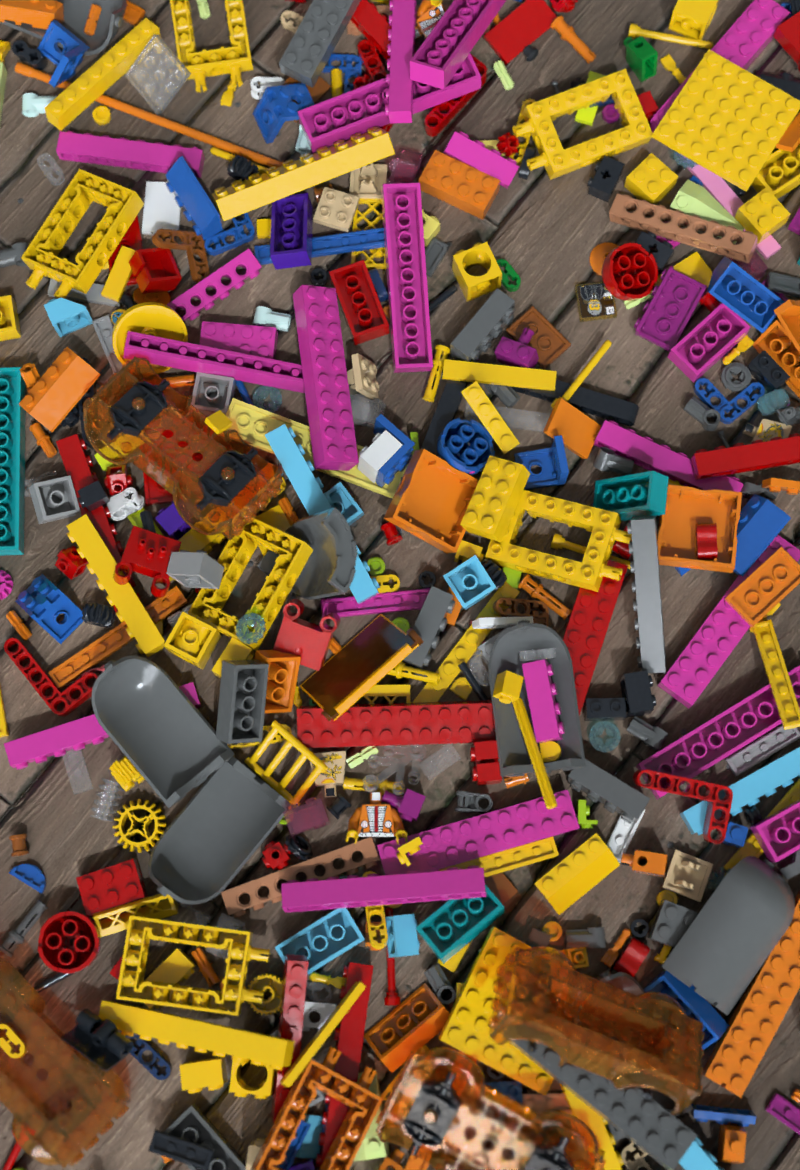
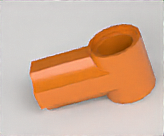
M27 363L19 370L29 392L41 376L35 364Z

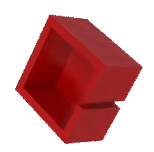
M150 248L136 250L129 261L134 276H138L136 281L142 294L174 290L182 279L170 249Z
M497 740L474 742L473 748H470V760L475 762V767H472V779L477 782V786L500 784L502 781L498 762Z

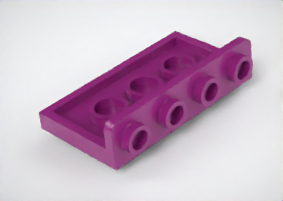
M670 266L669 270H664L660 278L663 281L660 286H655L652 292V296H654L652 301H647L643 312H645L642 318L639 317L634 325V328H636L635 335L669 352L677 344L707 288L706 285L675 271L673 266Z

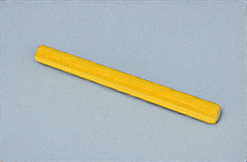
M519 698L513 701L512 704L547 809H553L557 807V802L523 700Z

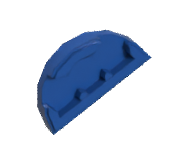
M29 863L15 866L9 872V874L41 894L44 893L46 878L38 866Z

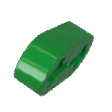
M504 259L497 260L500 267L505 266V273L501 270V284L510 292L517 291L521 285L520 276L508 261ZM509 278L512 281L516 280L515 286L513 284L509 285Z

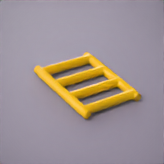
M274 720L269 733L253 755L245 759L244 762L297 809L301 804L299 801L320 773L328 769V766L285 727ZM279 733L287 741L264 770L256 762ZM294 746L301 754L280 783H278L271 777V774L291 747ZM308 759L316 767L296 794L292 796L285 788Z

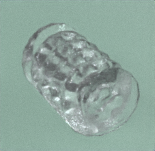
M102 778V781L106 784L99 785V788L103 792L96 793L101 799L94 800L98 807H92L91 810L95 815L89 816L106 822L114 821L110 814H116L117 811L112 807L119 806L115 799H121L122 796L117 792L124 791L119 783Z

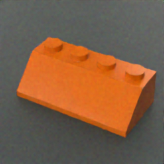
M777 319L752 346L759 354L765 350L790 376L786 384L800 398V354L780 320Z
M66 347L21 400L19 405L53 433L101 374L70 348Z
M424 983L364 1034V1038L382 1063L393 1073L443 1030L450 1013L427 984Z

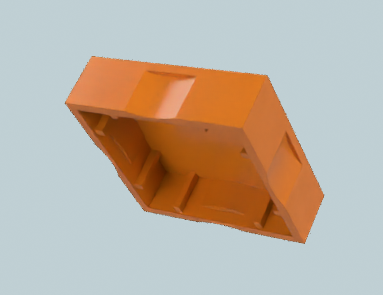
M425 449L416 450L384 519L445 553H456L466 532L460 524L479 480L453 468L445 460Z
M668 484L665 515L659 516L657 535L659 565L733 573L736 561L737 525L740 519L742 492L716 489L700 490L688 486ZM716 523L718 556L714 560H698L696 557V524Z

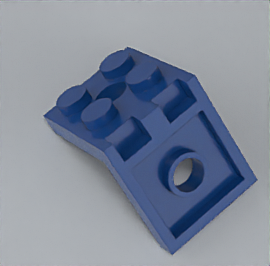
M56 20L51 21L37 49L57 65L49 81V84L53 87L58 86L76 74L75 69L81 64L84 59L82 56L90 48ZM57 42L63 45V51L58 48Z
M299 83L267 87L253 112L266 144L273 143L285 121L299 120L297 111L315 105L306 84Z
M382 414L375 420L373 433L375 435L378 433L382 434L387 430L402 446L378 470L376 483L381 488L385 484L389 485L394 480V475L398 470L401 472L408 465L407 461L412 457L411 453L414 450L412 447L415 445L410 438Z
M562 435L554 436L551 448L514 454L515 462L523 464L530 472L524 490L546 488L566 483L569 469ZM537 465L541 468V472L534 474L530 468Z
M43 574L35 578L29 588L21 592L15 601L60 644L83 622L82 611ZM59 614H65V617L62 621H56V618Z

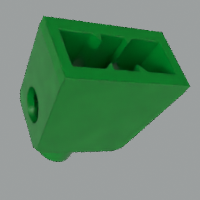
M632 37L626 38L623 42V45L626 47V61L642 83L656 75L658 52L643 37L635 40Z

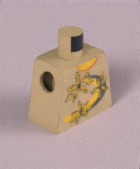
M762 419L758 427L747 423L743 433L753 437L751 442L755 440L766 442L770 441L771 438L779 436L782 439L788 438L793 426H786L783 423Z
M346 751L314 753L328 766V769L325 772L322 771L315 780L316 786H324L325 797L337 796L336 785L344 784ZM310 761L313 771L316 766Z

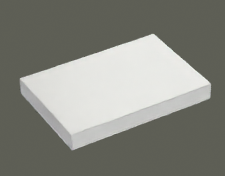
M146 181L142 223L143 235H153L159 229H180L181 207L177 205L174 199L176 197L173 192L170 193L165 184L167 182Z

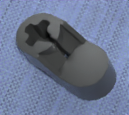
M744 482L740 491L742 496L747 499H751L754 494L769 499H776L779 493L769 492V489L762 488V484L758 486L749 482Z
M800 849L793 853L791 863L780 869L786 880L800 873Z

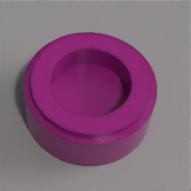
M608 104L603 108L602 118L607 123H615L620 118L618 110L614 107L615 104Z

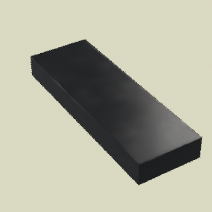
M159 1130L154 1131L148 1151L202 1170H208L215 1150Z

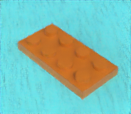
M780 547L724 600L753 627L800 584V565Z

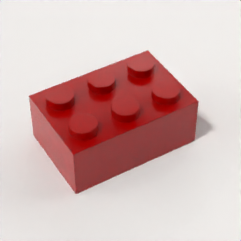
M131 859L76 878L88 917H93L95 913L148 898L136 859Z

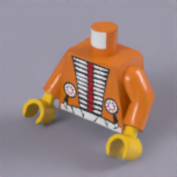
M422 0L416 15L418 25L415 28V39L423 34L427 38L446 12L442 3L443 0Z
M370 792V804H361V807L356 808L350 817L345 841L348 842L349 837H353L355 839L354 844H356L358 837H395L396 834V843L399 844L400 837L405 838V842H407V832L404 830L403 821L396 809L391 807L390 804H382V792Z

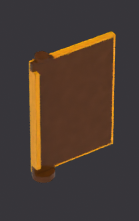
M380 614L332 656L320 671L314 672L299 687L324 710L322 714L329 722L332 719L335 721L424 642L412 628L408 629L405 633L383 614Z

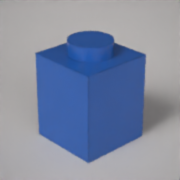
M728 822L726 836L722 843L737 848L744 847L749 828Z

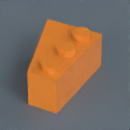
M1 0L0 22H5V20L15 21L16 25L27 23L32 24L34 28L47 30L51 21L56 20L60 24L64 21L63 3L56 0Z

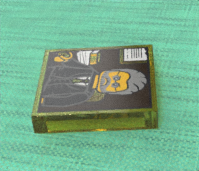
M603 282L575 285L580 322L617 317L615 298L608 292Z

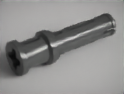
M38 900L18 927L9 932L7 939L2 945L0 944V950L12 958L13 952L20 944L24 943L25 935L48 907Z

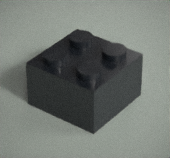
M647 671L623 674L619 682L622 698L626 699V718L649 715L654 710V706H656L655 695L651 694L650 687H653L651 675L648 676Z

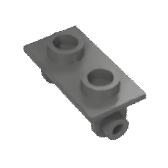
M800 406L777 409L780 421L786 424V426L800 424Z

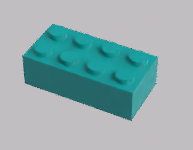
M648 471L597 480L595 483L593 507L616 512L619 514L621 521L631 520L632 517L665 515L669 477L655 471Z
M486 885V897L449 900L416 927L418 934L443 964L505 913L502 903Z

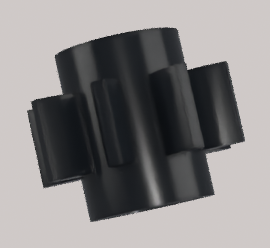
M74 406L60 424L63 427L66 425L69 427L75 426L80 420L78 416L79 410Z

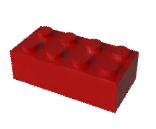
M361 260L330 271V282L332 287L336 288L337 300L354 345L389 334V324L365 261Z

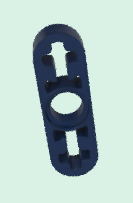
M134 1034L133 1037L126 1036L128 1039L136 1037L138 1039L136 1043L140 1047L143 1044L145 1045L138 1054L135 1052L139 1050L136 1046H133L129 1053L156 1079L165 1080L171 1075V1064L146 1040L139 1039L140 1035ZM145 1050H150L153 1053L152 1061L145 1062L143 1060L142 1054ZM157 1057L160 1059L157 1064L161 1067L164 1065L167 1067L165 1069L166 1075H159V1068L156 1066L153 1069L150 1067V1065L156 1062Z

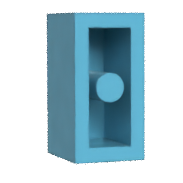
M415 914L385 917L388 934V958L419 955L420 943L417 939V920L415 919Z

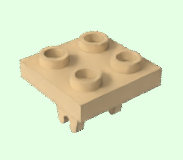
M371 163L351 171L349 194L358 196L360 199H382V186L387 184V165Z
M324 187L313 222L349 232L360 198Z
M358 353L351 355L353 368L347 371L348 385H351V389H356L357 392L371 400L379 398L378 392L380 388L376 381V365Z
M674 850L661 888L701 902L713 864Z

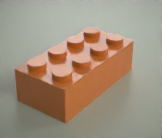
M437 150L432 154L418 180L421 191L482 220L485 218L500 189L499 179Z

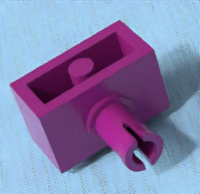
M523 328L518 341L502 337L495 350L497 361L508 366L534 369L539 357L536 349L528 346L534 332L531 329L527 332V328Z
M407 789L403 797L386 790L382 798V802L398 808V814L401 815V819L412 823L413 820L417 822L426 800V796Z

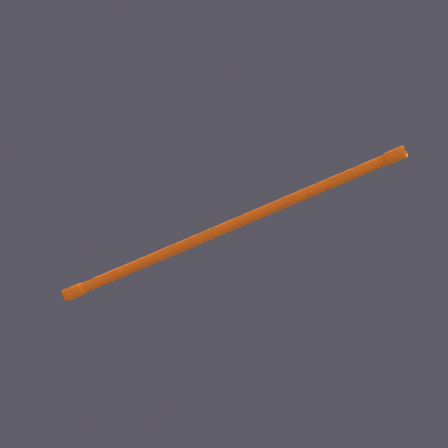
M17 62L15 66V72L48 84L52 77L48 73L21 62ZM64 81L56 87L65 90L72 83ZM102 94L95 100L98 103L238 156H243L267 167L276 166L278 168L283 166L282 163L284 162Z

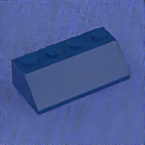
M183 156L179 157L166 174L167 183L165 184L169 192L175 194L176 197L174 199L177 205L184 208L185 211L183 213L187 221H192L194 224L192 227L196 235H201L205 241L223 231L220 216Z
M725 256L714 269L707 290L708 293L761 333H764L775 319L776 314L773 310L785 302Z
M756 494L752 496L740 511V519L737 525V551L733 572L742 577L791 519L789 515L771 501Z
M663 970L643 990L651 1003L653 1011L690 1053L695 1056L720 1039L729 1025L706 999L694 991L695 987L693 985L688 987L667 970Z

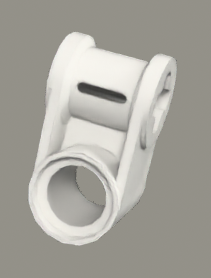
M254 77L250 83L251 96L256 100H260L267 87L281 86L285 80L281 77Z
M129 487L110 497V502L107 503L111 518L119 521L141 510L145 505V498L142 495H138L135 488Z

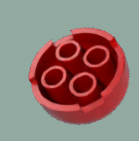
M626 243L616 247L609 252L602 265L601 275L604 286L611 295L620 300L633 301L647 296L651 293L650 291L658 279V267L652 253L649 254L638 243Z
M73 911L58 913L49 918L40 930L38 940L39 955L45 965L56 972L69 974L82 971L93 963L99 953L101 945L100 932L93 920L82 913ZM75 938L74 946H72L71 941Z

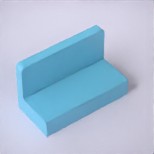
M304 1114L306 1116L304 1121L311 1124L295 1157L316 1158L320 1152L318 1141L319 1134L322 1133L323 1124H321L322 1115Z

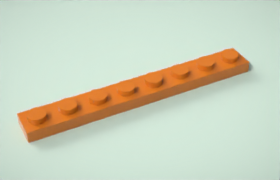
M175 586L164 597L156 599L147 605L145 609L154 623L157 624L187 604L188 601L179 588ZM122 622L48 672L57 688L60 690L134 640L135 637L131 639L126 631L128 627L126 622Z

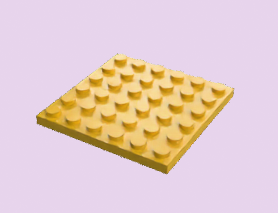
M708 50L653 132L652 138L747 192L777 143L799 112L800 100L717 53Z
M491 927L438 1039L546 1096L554 1078L501 1036L515 1016L518 988L525 982H537V974L539 972L545 973V984L560 997L556 1005L555 1022L574 1036L571 1025L573 1002L578 993L594 981L496 927Z

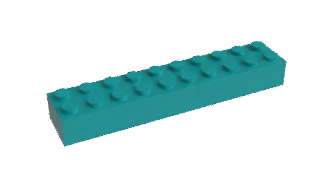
M21 367L0 368V556L24 555L26 411L19 403L26 396V383L19 370Z

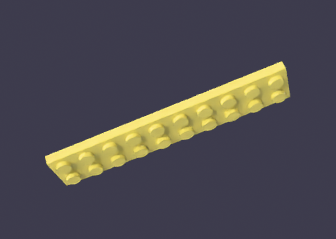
M235 398L232 399L226 416L233 424L229 429L220 434L275 454L265 434L285 424L287 428L291 427L296 437L293 439L296 445L301 444L305 451V454L302 455L305 461L310 460L314 468L309 426ZM357 445L358 459L360 451L364 448L360 445ZM358 464L349 471L315 470L393 499L407 466L401 472L398 470L394 475V480L389 485L385 484L382 488L357 469Z

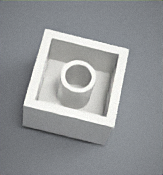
M387 430L382 434L378 433L373 438V443L369 447L365 446L359 453L357 469L373 483L377 480L378 470L402 446Z

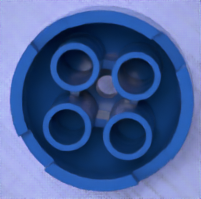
M457 418L450 421L440 433L437 441L439 458L445 460L453 468L469 475H475L484 470L489 456H494L495 451L492 443L493 438L487 429L472 419L468 421Z

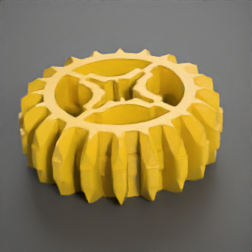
M141 799L137 800V805L131 800L130 808L124 804L123 808L125 811H117L121 817H114V820L119 822L118 825H113V829H119V831L114 833V836H121L117 842L121 844L125 841L123 848L127 849L130 846V852H134L136 847L138 853H142L143 847L147 852L150 851L149 844L154 847L156 844L154 841L160 840V837H158L159 833L163 834L165 832L161 830V827H167L166 823L160 822L166 817L164 815L158 816L162 810L160 808L155 810L157 806L155 803L149 807V800H145L143 805ZM137 810H146L151 814L143 818H138L134 814V812ZM129 816L131 827L127 830L128 832H125V822ZM154 819L155 829L153 834L150 835L148 826ZM136 821L144 823L143 831L136 829ZM136 834H141L146 840L143 842H133L129 838Z

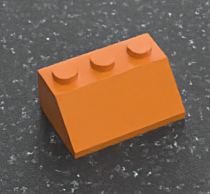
M256 650L254 659L269 664L265 713L291 712L301 657L275 650Z

